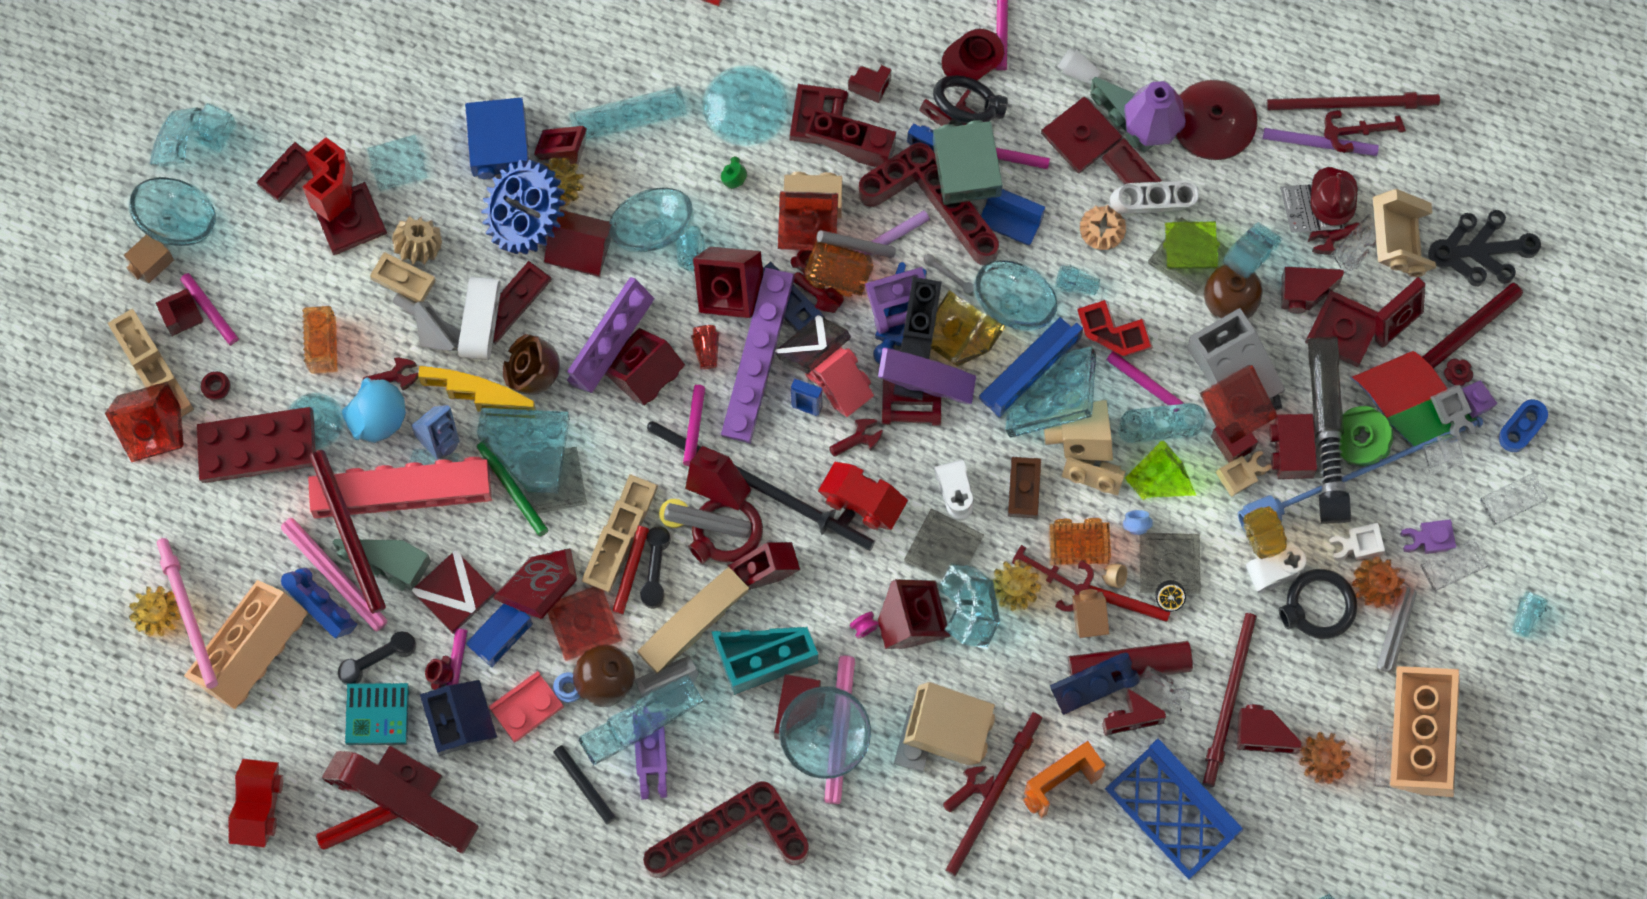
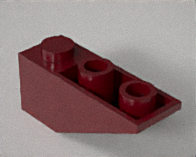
M814 108L805 135L858 163L878 167L892 157L897 132Z

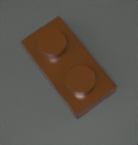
M1011 457L1008 517L1038 518L1040 458Z

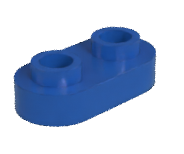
M1535 399L1523 402L1499 433L1500 445L1509 452L1522 451L1547 421L1548 410L1541 401ZM1533 413L1536 416V420H1529L1526 414ZM1515 434L1518 437V442H1512L1509 439V435Z

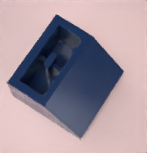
M480 680L448 685L420 694L439 756L497 738Z

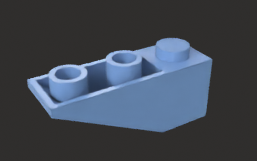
M448 405L434 406L411 425L414 436L437 460L443 455H450L460 442L452 411Z

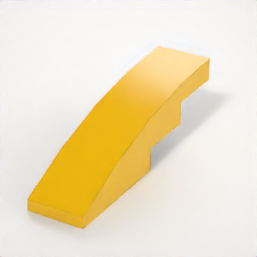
M419 366L418 378L421 386L446 387L449 399L475 400L474 404L477 412L536 415L534 401L508 387L479 376L450 369Z

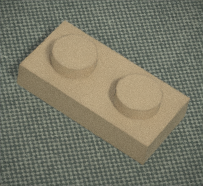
M386 252L382 254L370 274L372 281L396 293H400L415 302H424L436 282L434 276Z

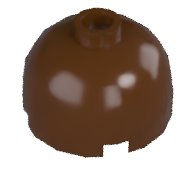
M1230 263L1215 269L1207 279L1203 294L1205 304L1214 316L1223 318L1240 308L1248 319L1259 308L1263 290L1261 280L1255 271L1246 265Z
M530 334L519 337L510 346L508 352L512 354L509 362L504 361L503 364L505 384L509 388L523 394L535 395L548 390L557 379L560 369V358L554 346L543 338Z
M598 645L587 650L579 658L573 670V684L579 696L583 699L586 698L597 707H610L621 702L631 691L635 679L634 665L630 657L620 648L612 645Z

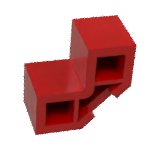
M325 137L305 154L314 177L303 185L302 188L311 209L331 222L351 205L353 171L345 150Z
M1106 300L1077 309L1087 338L1124 357L1153 349L1145 320L1140 319L1116 327L1109 303Z
M835 461L818 489V492L826 498L825 503L838 511H841L842 508L854 510L864 518L862 522L871 529L878 530L883 528L892 530L908 499L891 484L882 479H879L877 483L873 479L865 477L863 475L864 470L852 464Z
M242 759L235 775L236 801L228 817L229 844L266 847L269 837L275 835L277 819L274 817L277 795L282 792L284 781L283 775H279V762Z

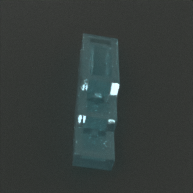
M686 675L637 700L634 706L608 718L605 724L581 735L578 741L594 766L666 726L702 703L703 699L690 677Z

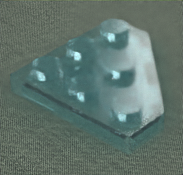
M1092 346L1065 353L1007 409L1005 431L1010 438L1092 417L1096 352Z
M481 408L477 429L478 439L528 492L558 494L570 421L569 412Z

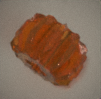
M1380 556L1374 557L1372 561L1369 559L1364 560L1361 563V568L1358 567L1353 574L1357 579L1352 582L1351 586L1359 588L1356 597L1364 596L1365 606L1374 603L1376 609L1382 608L1384 604L1387 606L1392 605L1396 600L1395 597L1398 598L1403 592L1399 586L1404 583L1405 579L1397 577L1401 568H1391V559H1387L1383 563Z
M1323 732L1317 733L1316 740L1309 736L1306 739L1307 746H1301L1299 753L1305 756L1298 761L1299 765H1309L1304 775L1309 776L1312 772L1316 773L1315 783H1319L1322 776H1324L1326 783L1331 784L1333 776L1340 780L1344 776L1342 770L1350 768L1351 764L1345 759L1350 757L1351 751L1341 750L1346 742L1342 739L1335 743L1334 733H1331L1327 740ZM1323 752L1328 753L1329 761L1327 764L1321 762V754Z

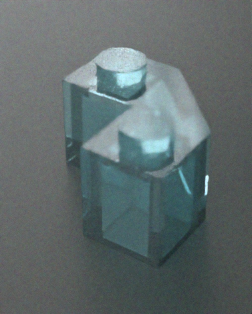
M950 563L938 588L939 591L957 603L945 631L964 645L988 648L1000 623L993 580L974 566Z

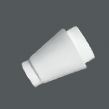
M1071 48L1067 50L1057 66L1063 70L1062 74L1090 85L1092 79L1098 77L1101 73V70L1097 69L1079 50L1076 49L1074 51Z

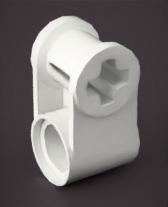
M963 459L935 466L936 480L939 481L940 485L938 487L943 495L948 514L956 520L968 518L973 511V495ZM961 499L964 506L959 507L955 500Z
M1289 547L1247 563L1246 568L1257 593H1264L1266 588L1272 590L1281 584L1295 580L1304 571L1306 556L1299 548ZM1290 558L1292 562H1298L1296 568L1293 569L1292 565L1286 566L1287 559Z

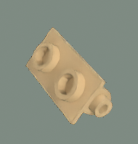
M1067 457L1062 473L1063 478L1069 479L1074 483H1081L1096 488L1104 493L1118 496L1126 473L1125 470L1121 469V466L1101 461L1100 466L1097 467L1094 466L1095 460H1076Z

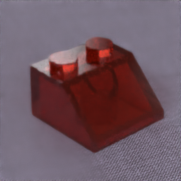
M780 191L778 249L836 251L835 245L818 242L817 233L822 230L837 234L838 193Z
M167 381L118 395L105 412L131 462L182 449L184 446L181 406Z

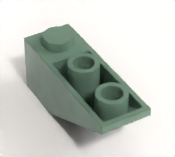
M1094 77L1090 89V95L1094 102L1099 106L1103 105L1108 110L1111 122L1116 127L1121 126L1127 133L1126 138L1134 148L1139 147L1143 153L1152 148L1154 145L1145 146L1139 141L1137 136H1132L1126 129L1124 109L1135 93Z
M334 539L332 543L338 551L337 556L351 563L342 539ZM360 539L374 577H378L379 574L389 579L388 583L400 591H403L405 588L411 591L419 583L431 563L427 553L403 540Z

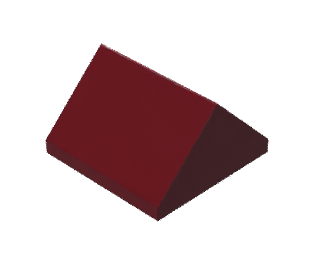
M559 210L564 213V216L557 217L556 221L561 226L560 228H552L554 238L549 236L547 238L544 263L600 277L616 223Z

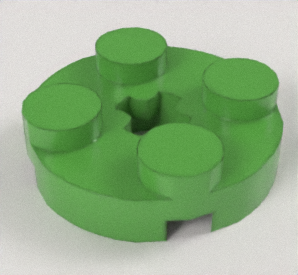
M1358 406L1347 410L1342 415L1343 417L1338 422V429L1341 430L1342 438L1339 441L1342 443L1339 448L1342 451L1340 456L1347 463L1356 466H1369L1389 455L1393 443V429L1388 419L1381 412L1368 406ZM1365 429L1366 433L1370 434V438L1365 443L1355 440V436L1360 435V430Z

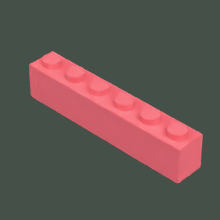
M468 457L462 462H452L451 460L443 459L435 461V464L431 465L412 462L400 468L382 465L370 471L351 468L346 470V473L334 474L350 515L492 501L490 467L487 459H482L481 457ZM317 475L308 476L310 511L314 519L333 517Z

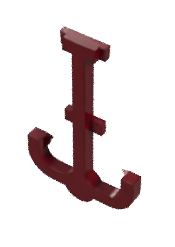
M1341 110L1327 113L1324 121V137L1331 141L1336 151L1341 153L1353 152L1354 147L1351 142L1346 145L1341 144L1338 141V136L1360 133L1366 136L1370 134L1369 132L1396 129L1398 133L1406 131L1401 116H1395V122L1366 125L1364 120L1359 121V126L1338 128L1331 121L1332 119L1342 117Z
M1023 545L1019 547L1013 558V564L1018 565L1019 561L1022 560L1048 575L1045 581L1052 583L1053 579L1073 589L1075 595H1079L1080 591L1090 589L1089 586L1094 579L1093 568L1082 560L1078 564V569H1085L1087 577L1083 584L1077 585L1057 573L1059 567L1056 565L1049 569L1024 555L1027 548ZM1062 599L1055 606L1065 612L1073 611V603L1066 606Z

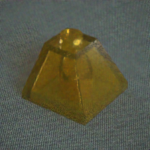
M949 290L937 309L931 349L958 367L989 352L1006 326Z

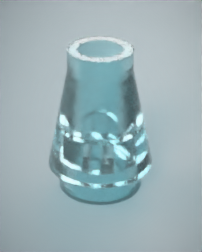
M1071 264L1068 266L1061 265L1055 282V287L1061 288V292L1083 293L1094 296L1100 285L1099 278H1095Z
M1525 591L1524 596L1519 597L1514 625L1511 631L1524 638H1528L1530 632L1548 610L1546 608L1548 600L1535 593Z

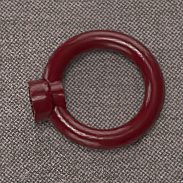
M709 500L699 510L712 513L717 509L728 506ZM745 501L740 508V511L748 517L751 523V534L748 541L737 549L726 551L715 548L711 540L704 535V529L692 526L694 541L688 548L701 564L706 563L709 559L719 562H735L758 547L763 535V523L760 514L751 503Z

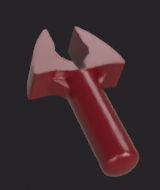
M1359 222L1344 226V229L1312 231L1308 242L1316 238L1327 239L1325 244L1313 247L1312 252L1324 255L1334 254V243L1361 233L1362 226Z
M800 272L794 274V283L817 298L818 301L815 308L830 313H835L838 307L840 308L844 297L835 285L831 284L828 289L822 288Z
M397 357L394 358L396 365L392 370L363 377L362 381L368 377L371 380H385L389 383L397 382L400 384L401 389L405 390L415 383L418 379V373L404 376L401 373L404 369L417 367V365L412 360Z
M855 420L856 433L831 445L829 450L832 456L836 457L859 444L868 445L870 451L874 449L882 437L883 430L871 436L865 434V430L877 425V420Z
M986 766L972 767L963 772L967 777V783L943 803L946 811L952 812L973 794H981L985 799L992 787L994 775L984 784L978 783L974 785L976 776L985 771Z

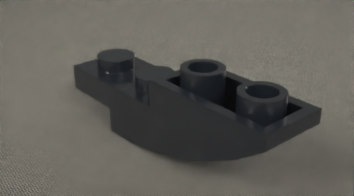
M912 278L901 352L929 359L942 281ZM895 384L893 396L922 400L924 392L909 390Z

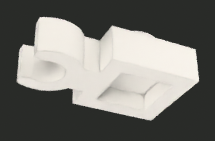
M1378 523L1349 529L1350 538L1347 539L1341 536H1334L1329 539L1331 546L1337 544L1343 546L1341 552L1333 554L1335 561H1342L1351 553L1355 554L1356 561L1386 554Z

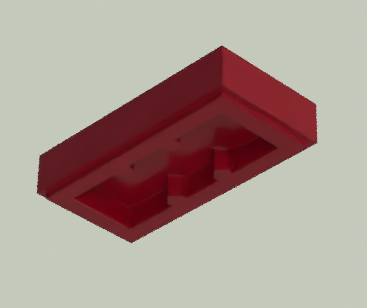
M1125 138L1121 139L1102 157L1103 161L1124 184L1162 181Z
M294 142L256 182L257 186L280 203L311 170L305 157L308 151L297 142Z
M392 746L388 747L378 763L382 768L429 796L433 794L442 779L441 774Z

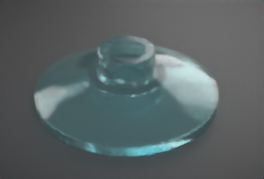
M310 393L299 397L290 405L288 410L311 407L314 410V414L318 415L317 420L314 421L316 449L330 445L340 435L344 423L342 409L330 396L321 393Z

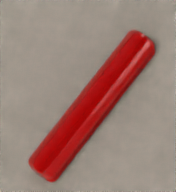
M379 806L317 833L316 839L320 848L325 850L398 817Z

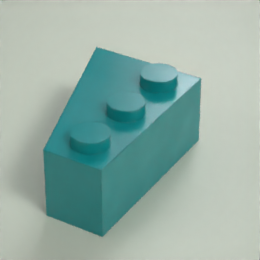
M808 627L772 628L762 631L740 630V632L711 631L714 645L734 695L781 678L785 674L789 675L819 663L818 652Z

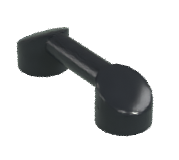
M661 526L651 528L646 538L647 544L651 548L648 580L642 586L640 596L641 601H643L642 603L651 609L660 607L664 602L663 599H665L664 589L659 584L662 551L669 546L671 538L669 531Z
M396 632L392 635L388 644L358 660H344L338 668L340 681L345 685L358 684L362 679L363 670L395 653L400 657L412 655L416 649V640L408 632Z

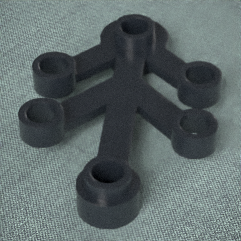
M1493 210L1487 217V223L1469 245L1457 246L1466 232L1473 231L1477 224V218L1474 214L1464 213L1458 221V226L1447 240L1439 239L1431 244L1428 250V257L1436 262L1437 267L1446 268L1450 266L1466 277L1472 286L1478 287L1485 282L1487 273L1482 267L1472 268L1460 259L1471 257L1496 275L1499 282L1507 284L1513 280L1516 274L1515 268L1510 264L1502 265L1489 255L1518 252L1524 258H1533L1541 248V241L1536 235L1526 233L1519 240L1486 243L1495 230L1500 229L1504 225L1506 216L1502 211ZM1497 216L1501 222L1494 223L1491 217ZM1463 220H1470L1472 222V225H1464ZM1525 241H1532L1534 243V247H1528L1525 244ZM1440 249H1445V250H1447L1448 255H1447V256H1442V255L1439 253V250H1440ZM1507 270L1509 271L1511 276L1504 277L1501 274V271ZM1478 273L1481 275L1482 279L1475 280L1472 274Z

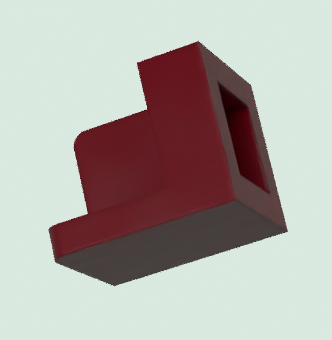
M881 65L878 72L860 66L856 75H851L848 79V90L879 104L891 82L892 69Z
M188 289L155 302L171 336L203 322V318Z
M1232 422L1222 429L1217 426L1211 434V438L1229 463L1242 455L1245 457L1256 449L1258 444L1253 433L1245 435L1237 422Z

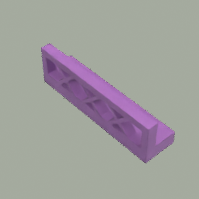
M630 277L568 369L567 373L570 376L567 381L573 387L590 393L594 391L655 298L636 278Z

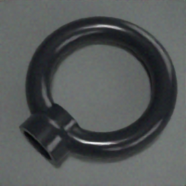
M946 76L940 79L933 89V97L937 106L949 117L963 123L975 120L989 122L994 118L1003 119L1007 110L1008 99L1006 96H995L983 83L966 76ZM949 87H963L976 92L985 100L984 112L970 113L955 107L947 100L944 91Z
M1313 569L1302 573L1293 581L1288 590L1287 605L1279 607V615L1285 628L1288 630L1297 627L1306 635L1314 638H1334L1346 632L1354 622L1357 614V598L1350 583L1340 574L1327 569ZM1314 581H1326L1335 585L1341 591L1345 600V612L1339 622L1329 627H1319L1305 619L1304 610L1298 602L1299 595L1307 584Z

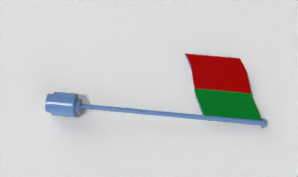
M1415 351L1350 377L1371 397L1381 413L1388 419L1391 426L1412 447L1382 459L1373 465L1342 477V482L1351 480L1451 437V423H1441L1430 398L1448 388L1432 366ZM1469 414L1465 415L1466 420L1470 421L1474 426L1478 425V427H1481L1483 425L1481 417L1477 416L1472 419ZM1462 426L1459 429V433L1465 431L1466 428ZM1319 486L1282 503L1278 498L1274 499L1271 495L1263 497L1243 506V510L1238 511L1239 522L1246 533L1260 532L1281 523L1282 515L1285 514V507L1322 492V487Z

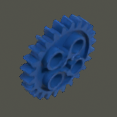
M519 160L518 165L509 164V171L505 169L500 170L501 179L492 178L495 187H487V191L491 195L489 198H483V201L488 203V208L481 210V213L488 215V218L482 224L489 226L486 235L493 237L492 243L499 245V248L502 250L526 255L529 250L537 252L538 244L546 246V236L554 238L552 228H560L561 225L556 220L557 217L564 216V213L559 211V207L565 205L566 202L559 199L565 193V190L558 188L561 180L554 177V171L549 170L548 166L532 160L528 162ZM507 197L539 212L540 218L509 203Z

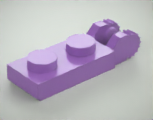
M663 712L633 715L636 770L640 780L641 800L648 799L649 785L647 784V776L658 775V793L660 798H666V774H668L664 714Z

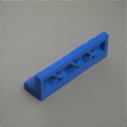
M1059 317L979 395V399L1001 418L1081 339L1083 328L1077 322L1071 327Z

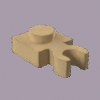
M1262 451L1255 452L1248 462H1246L1242 455L1215 472L1231 497L1254 485L1258 481L1256 476H1262L1272 468L1271 464L1265 467L1257 464V459L1264 454Z

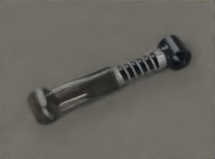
M1338 337L1307 338L1314 435L1318 437V443L1321 445L1319 451L1322 454L1319 458L1322 460L1320 467L1323 470L1320 474L1324 476L1321 480L1323 483L1321 486L1322 494L1319 495L1321 524L1351 522L1350 495L1345 492V483L1342 482V477L1345 475L1341 474V470L1344 467L1341 466L1343 459L1340 458L1342 451L1339 448L1342 445L1339 441L1342 439L1341 435L1344 434V421L1340 388Z

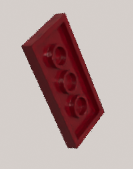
M311 407L197 424L199 481L202 483L313 467L310 454L316 451L314 410Z

